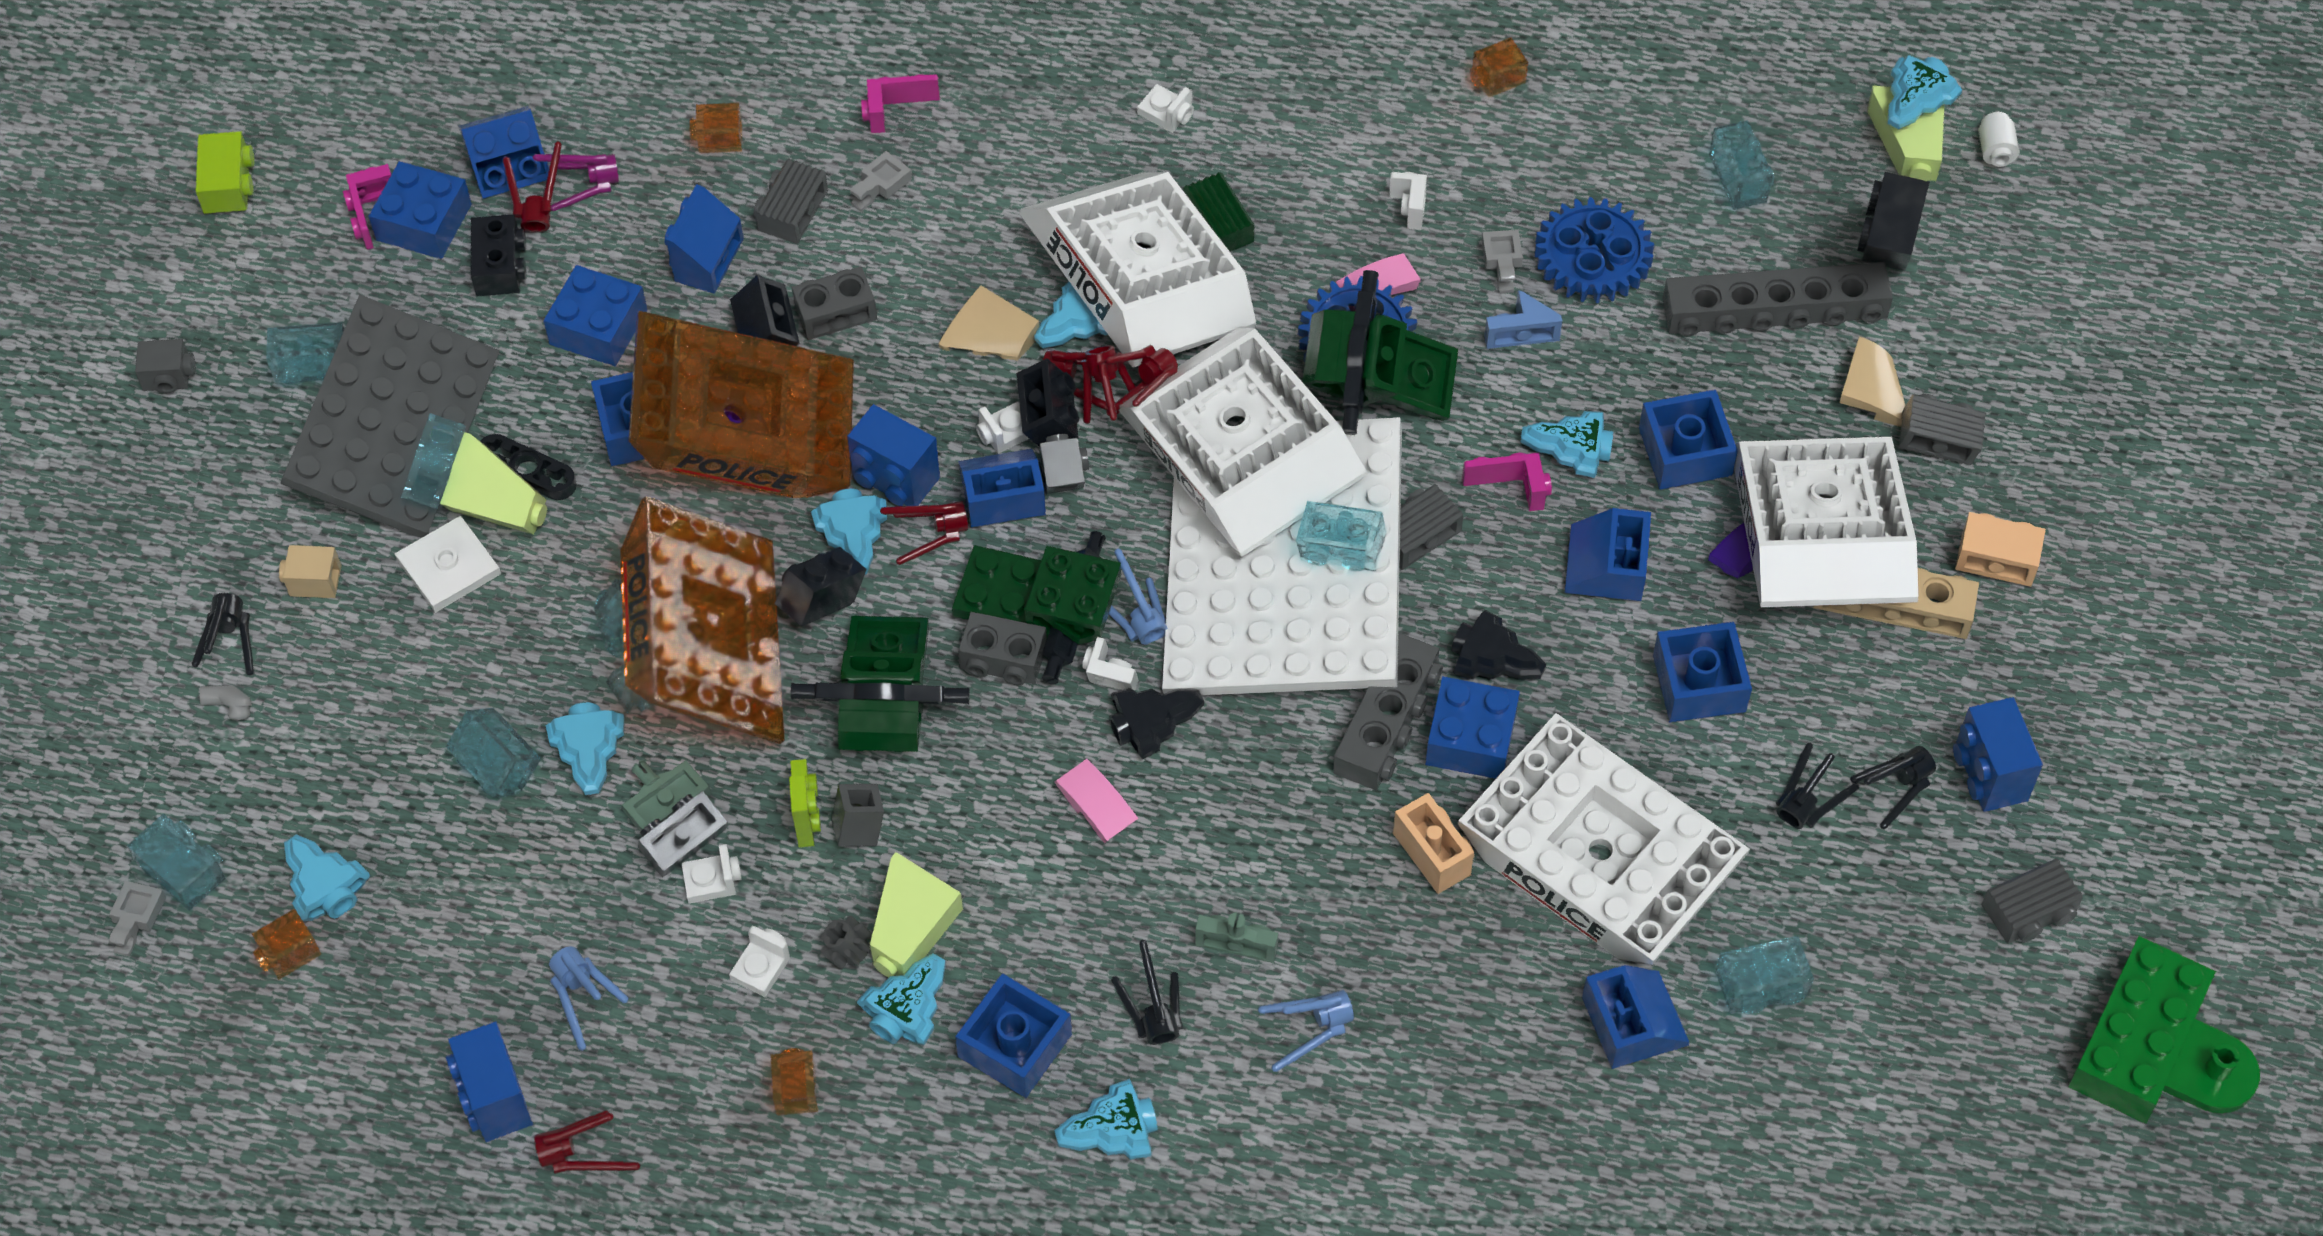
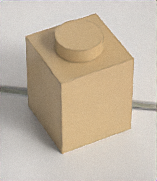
M289 545L286 560H281L279 579L281 583H285L289 596L335 598L342 565L335 547Z

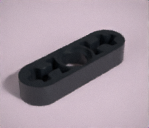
M491 434L481 440L491 451H497L498 448H501L503 456L495 454L540 494L553 500H564L575 492L577 483L570 466L500 434ZM531 461L537 464V468L532 473L521 474L517 471L518 466L523 462ZM562 477L565 478V484L558 483L555 487L550 479L559 481Z

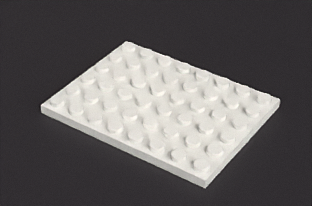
M1400 417L1358 420L1357 434L1345 435L1366 469L1367 476L1243 557H1240L1174 477L1166 626L1168 629L1165 630L1163 693L1176 689L1199 690L1201 695L1363 689L1369 686L1397 687L1402 423ZM1343 420L1337 421L1342 428Z

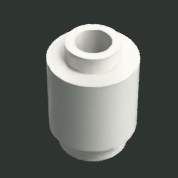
M1993 112L1986 115L1981 120L1978 130L1983 159L1987 164H1993L1997 167L2007 166L2019 156L2015 124L2003 112Z

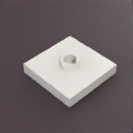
M461 515L395 553L397 561L435 613L501 575L499 566Z

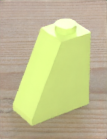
M1873 85L1868 104V113L1898 174L1925 181H1936L1942 162L1944 104L1935 112L1922 113L1916 122L1897 129L1887 124L1888 107L1894 98L1890 90L1891 87Z
M464 432L440 504L456 513L534 535L537 527H540L546 518V499L480 440Z
M897 852L894 853L890 860L870 942L872 959L874 961L873 965L881 974L888 978L894 975H905L915 962L925 958L963 910L961 893Z

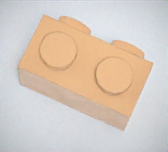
M1969 512L1962 532L1955 570L2031 587L2039 567L2046 529L2033 526L2027 522H2013L1996 518L1987 513L1977 514Z
M1429 793L1395 811L1393 835L1437 894L1471 875L1474 851L1470 843L1459 834L1451 823L1446 811L1437 805Z

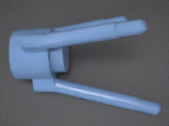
M1119 548L1115 549L1114 553L1118 562H1121V569L1139 607L1131 612L1132 620L1130 623L1112 605L1109 615L1125 630L1130 641H1135L1139 638L1141 644L1147 645L1165 636V630L1168 629L1166 618L1163 614L1152 578L1148 577L1145 580L1152 604L1151 607L1150 604H1147L1122 550Z
M569 946L559 950L550 959L549 967L555 974L550 982L558 992L578 1049L583 1051L586 1049V1044L566 988L578 989L583 986L595 1000H599L601 994L589 979L591 975L622 1003H627L628 997L601 973L589 958H583L577 948Z
M1344 990L1316 998L1274 1003L1258 1008L1261 1014L1272 1012L1292 1014L1313 1010L1318 1025L1320 1027L1325 1025L1328 1027L1326 1031L1273 1064L1272 1070L1274 1072L1296 1061L1330 1038L1345 1033L1344 1024L1352 1022L1354 1014L1350 999Z

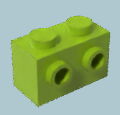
M241 131L198 135L196 194L204 214L247 210L248 195H253L252 176L248 172L249 167L254 166V152L251 145H246Z

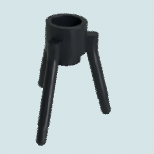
M219 593L212 598L210 613L207 614L206 625L192 661L193 667L199 666L204 653H211L218 632L232 633L236 627H239L246 674L252 675L254 673L248 628L250 614L242 611L243 601L237 595Z
M1812 743L1805 745L1784 793L1776 802L1778 806L1776 812L1780 819L1796 829H1802L1805 824L1813 828L1822 816L1859 789V784L1853 783L1816 810L1815 805L1818 800L1812 793V790L1835 758L1833 753H1829L1806 785L1795 790L1813 749Z
M1916 746L1905 754L1901 753L1889 761L1851 776L1850 781L1856 783L1864 780V784L1870 785L1895 774L1902 784L1908 785L1910 783L1913 785L1880 823V828L1886 829L1920 791L1930 786L1927 777L1936 771V764L1927 749L1922 746Z
M1142 939L1139 942L1153 1004L1144 1009L1145 1016L1143 1018L1117 976H1113L1111 981L1136 1025L1139 1038L1147 1037L1149 1044L1157 1045L1177 1039L1180 1035L1179 1030L1183 1029L1180 1018L1179 976L1177 972H1172L1170 975L1171 1009H1169L1166 1003L1161 1002L1146 940Z

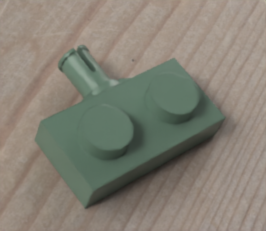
M645 760L639 761L640 767L636 763L632 767V772L644 785L638 794L622 804V808L626 816L641 832L655 819L659 818L663 822L674 813L672 807L685 796L691 794L694 798L703 791L708 797L711 795L707 783L687 760L671 771L659 775L652 771Z
M1237 912L1230 914L1228 918L1220 915H1212L1210 917L1199 915L1195 929V945L1274 963L1278 951L1279 933L1273 932L1268 927L1260 924L1245 925V916L1240 913L1238 920Z

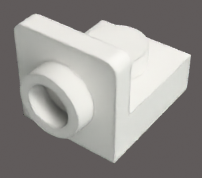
M1156 84L1137 106V115L1173 133L1180 123L1186 124L1193 114L1192 90L1185 87L1177 95Z
M1392 172L1390 176V198L1402 199L1401 215L1408 216L1407 229L1422 230L1427 175L1412 172Z
M1019 402L993 414H990L985 406L978 409L979 424L976 425L977 433L985 445L991 443L997 454L1029 439L1022 433Z
M1097 637L1094 647L1088 646L1083 660V669H1086L1089 682L1117 690L1131 688L1135 691L1139 681L1136 670L1131 668L1132 665L1120 659L1110 658L1109 662H1106L1105 658L1108 652L1106 640Z
M727 844L719 845V856L682 862L689 904L736 895L734 881L742 880L737 856H729Z
M752 926L748 932L750 943L730 972L729 977L731 981L766 997L788 963L790 955L786 940L781 934L769 928L763 931Z

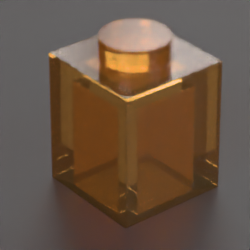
M1510 37L1475 51L1470 76L1475 87H1482L1489 98L1526 83L1528 61Z
M739 103L696 105V119H690L691 141H697L699 153L742 152L743 123Z
M295 909L252 933L258 946L257 949L252 951L255 959L264 972L272 969L278 980L322 955L315 939Z
M790 1048L783 1050L780 1054H771L773 1102L777 1116L818 1112L816 1066L812 1050L804 1051L799 1048Z

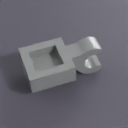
M885 151L861 170L862 181L855 184L850 190V193L857 197L851 201V205L862 212L874 202L878 194L886 199L912 180V170Z
M1519 230L1482 232V248L1486 269H1497L1499 293H1514V267H1522L1523 263Z
M129 881L124 882L109 913L112 922L117 923L109 938V943L116 945L114 948L115 954L130 957L137 941L138 930L151 931L166 899L163 889Z

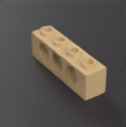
M1918 568V602L1813 606V608L1967 639L1974 619L1979 582L1967 580L1962 576H1946ZM1930 598L1936 599L1940 601V603L1933 602L1930 600Z

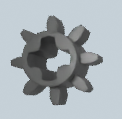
M851 915L847 917L846 921L834 919L825 928L824 932L821 933L826 946L820 952L840 969H843L846 963L858 966L867 956L868 951H871L866 939L872 933Z

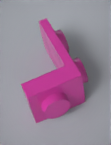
M918 74L905 77L867 79L868 99L861 100L863 121H870L871 133H884V104L940 100L938 75Z
M388 164L346 174L349 189L343 190L348 211L355 210L357 217L350 218L356 239H364L367 250L374 248L362 204L378 200L391 176Z
M1520 452L1505 457H1478L1464 462L1463 486L1523 480L1529 511L1544 510L1546 496L1552 494L1551 478L1549 473H1543L1539 453L1526 454Z

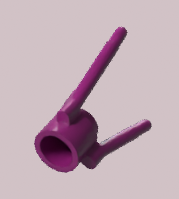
M552 154L533 155L534 161L551 162ZM560 154L557 170L587 169L589 182H597V186L551 205V211L565 208L599 193L611 192L610 184L619 183L615 154L594 156Z

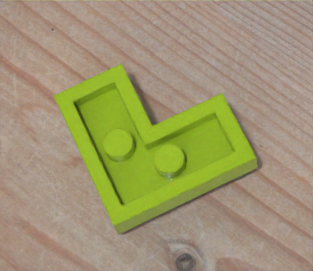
M806 759L790 760L791 811L799 848L815 846L814 832H821L819 808H817L816 798L818 797L816 773L809 774Z

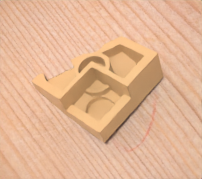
M980 286L951 322L939 342V347L945 351H950V347L973 350L974 355L986 356L995 354L1002 359L1018 361L1034 344V336L1040 327L1039 320L985 287Z
M1859 336L1840 403L1876 413L1874 420L1901 427L1903 409L1906 405L1893 358L1880 345Z

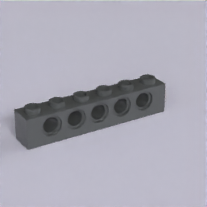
M1885 262L1666 278L1663 292V304L1669 334L1680 333L1684 336H1692L1704 331L1730 333L1736 329L1754 328L1755 330L1763 331L1770 329L1772 326L1785 325L1801 328L1812 323L1839 325L1845 321L1863 320L1872 323L1882 318H1888L1893 300Z

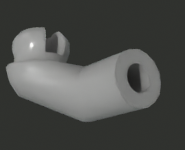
M201 686L200 703L202 706H229L228 716L231 720L249 718V706L252 705L251 699L235 686Z

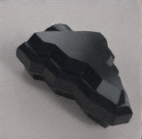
M1487 610L1480 614L1473 626L1465 622L1460 625L1451 648L1452 652L1459 654L1453 673L1469 679H1474L1478 675L1494 679L1503 674L1517 679H1541L1547 665L1533 649L1518 643L1516 633L1503 626L1501 617Z
M1128 688L1111 693L1117 713L1109 716V722L1119 745L1122 746L1131 742L1138 755L1145 759L1160 751V744L1174 736L1177 725L1193 718L1204 706V699L1199 690L1176 689L1162 694L1153 689L1136 692Z

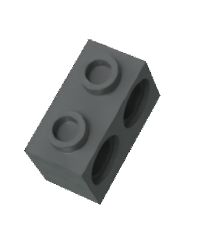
M862 266L850 270H841L836 274L820 279L807 280L791 287L794 306L807 340L878 320L875 299Z
M971 612L959 647L960 669L966 670L967 673L975 677H985L987 675L1002 677L1005 681L1014 685H1023L1024 683L1036 684L1044 658L1043 650L1047 641L1046 627ZM981 646H989V647H991V648H989V649H987V650H978V649H977L978 647H981ZM1017 654H1026V655H1028L1027 657H1024V658H1016V657H1014V656L1017 655Z

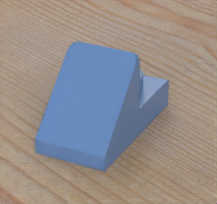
M1518 291L1516 314L1503 313L1486 318L1484 335L1486 347L1490 349L1560 341L1562 317L1523 291Z

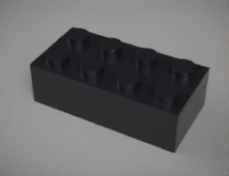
M1889 172L1884 173L1882 181L1875 180L1866 216L1870 217L1865 218L1857 251L1864 253L1863 262H1885L1886 267L1902 271L1906 270L1912 255L1929 181Z

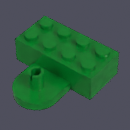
M2138 936L2068 1088L2146 1124L2157 1105L2162 1091L2212 1113H2230L2239 1110L2255 1094L2260 1082V1068L2255 1055L2242 1041L2195 1019L2216 971Z

